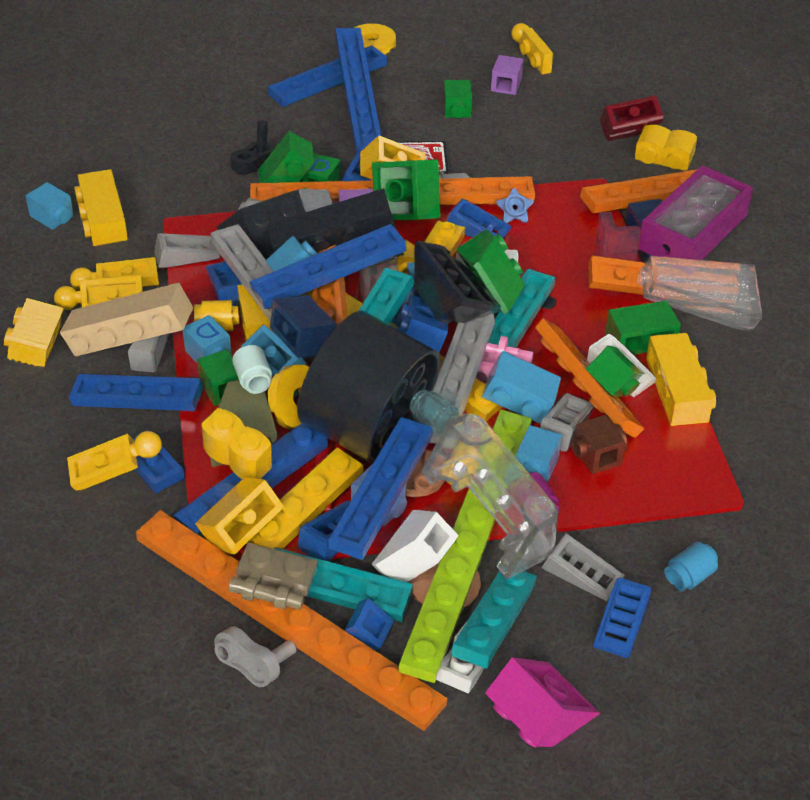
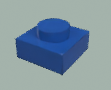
M369 598L359 601L345 631L377 651L381 649L394 620Z

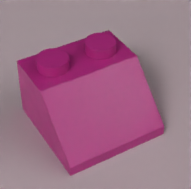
M512 657L485 692L495 703L493 705L494 710L506 720L512 721L520 729L518 732L519 736L533 747H553L600 714L549 662Z

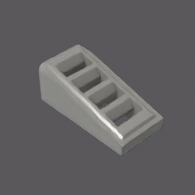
M157 234L154 253L158 268L174 267L220 258V253L211 242V236Z
M169 334L133 342L128 350L131 370L157 371Z
M565 393L542 419L540 428L562 434L560 450L565 452L571 447L576 424L588 420L595 407L586 400Z
M567 533L542 566L544 570L605 601L609 599L616 579L624 577L623 573ZM564 555L570 557L568 562L562 558ZM577 561L584 564L580 570L574 567ZM590 568L596 570L592 578L585 575ZM603 574L609 576V580L613 578L606 589L598 584Z

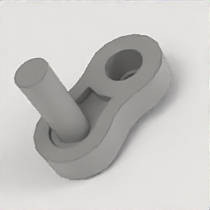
M230 626L220 632L214 640V650L217 658L221 662L239 670L257 687H265L277 679L280 674L279 663L296 653V646L290 640L270 651L268 648L255 643L243 630L236 626Z

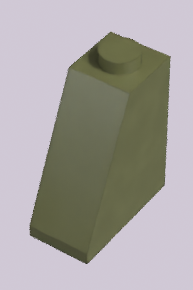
M239 380L227 382L219 408L234 413L240 418L245 427H251L263 433L269 439L271 445L277 441V432L265 391L259 394H252L241 386ZM210 457L212 467L224 465Z

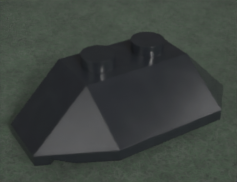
M297 189L241 208L218 225L217 229L221 230L239 224L265 260H267L274 253L268 228L269 223L333 203L328 189Z
M416 241L414 247V288L437 320L443 323H451L452 321L467 323L499 312L501 305L489 290L461 261L451 257L448 249L441 245Z

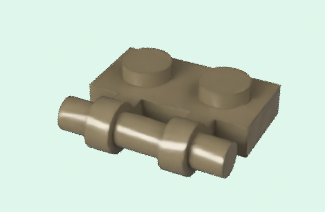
M248 543L238 564L236 578H231L228 591L241 594L242 599L254 601L256 598L274 603V607L286 610L287 607L301 610L304 596L307 597L316 574L318 560Z

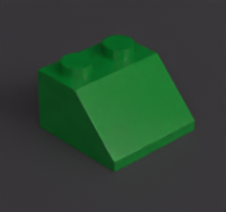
M438 160L372 162L373 191L384 188L393 220L441 218Z
M485 229L457 248L456 251L466 267L480 279L501 305L500 311L505 314L511 309L525 285L519 276L523 271L514 258L509 260L505 253L508 246L499 234L494 236Z

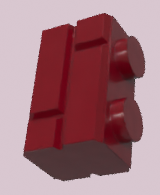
M653 95L644 99L639 98L605 106L600 117V124L607 141L641 135L644 126H660L664 118L657 96Z

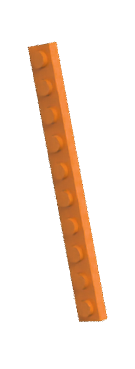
M532 176L439 179L440 205H457L462 198L472 204L493 205L496 204L497 200L506 199L513 188L525 198L532 199L534 203L535 191ZM373 180L251 183L250 198L265 201L297 189H328L333 203L339 202V190L373 189Z
M158 511L136 531L137 541L286 641H292L296 648L421 730L425 731L447 705V698L416 677L398 672V665L305 604H303L301 610L290 607L283 610L274 607V603L256 598L254 601L242 599L241 594L228 591L231 578H236L239 561L163 511Z

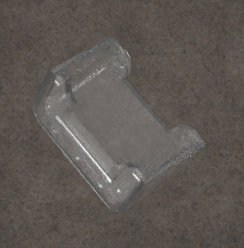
M467 413L448 420L421 473L431 485L437 483L438 480L452 483L451 488L455 492L468 486L497 521L507 536L503 537L498 545L502 551L504 550V556L496 566L507 580L546 560L554 550L557 540L558 510L553 501L488 423L480 416Z

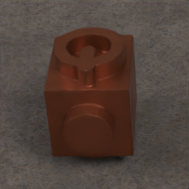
M603 415L576 424L574 439L571 445L574 455L578 459L581 458L591 474H595L622 464L623 452L627 449V438L619 424H612L607 416Z

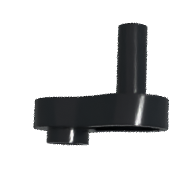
M260 120L257 122V142H253L246 148L231 154L230 166L238 174L247 175L255 171L275 149L273 144L267 142V121Z

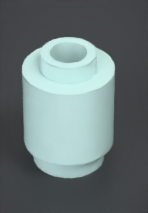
M248 345L237 350L233 355L232 362L241 386L252 394L266 391L271 383L272 372L262 348L256 345Z

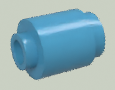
M696 541L669 560L668 566L664 569L665 577L680 592L687 588L691 590L718 570L717 553L710 545Z

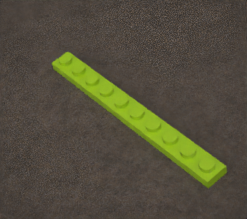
M500 409L475 477L471 482L453 528L458 537L440 560L401 658L398 672L428 682H436L514 473L517 451L529 425H531L532 418Z

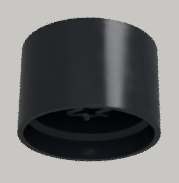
M363 310L357 311L344 319L335 328L314 358L299 394L297 405L298 418L301 423L373 464L401 417L418 422L438 379L441 364L440 354L435 349Z

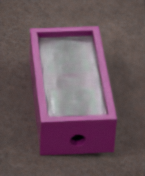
M702 165L642 220L638 249L690 273L747 216L754 187Z

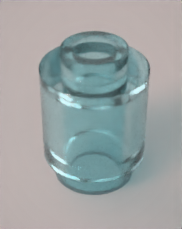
M422 390L413 397L410 403L413 417L421 424L433 427L432 433L436 436H445L456 429L459 421V410L434 391Z

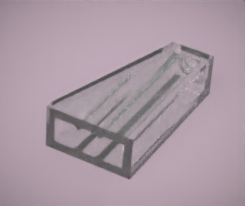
M650 256L645 266L640 268L638 282L643 288V297L654 302L667 300L672 308L743 331H752L763 318L755 265Z

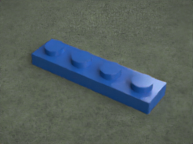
M78 374L69 399L72 406L195 411L203 385L201 378Z

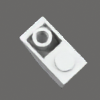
M412 510L372 565L384 577L409 582L438 564L458 535L437 512Z

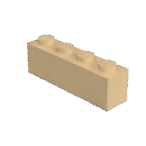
M175 283L72 310L60 333L74 356L84 355L184 330L193 306L180 283Z

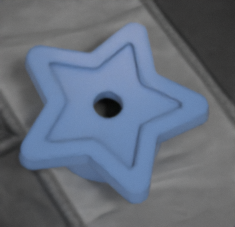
M513 188L506 199L497 200V205L504 211L505 223L514 219L524 223L528 222L526 210L533 204L532 199L525 198ZM516 205L518 209L514 210L512 206Z

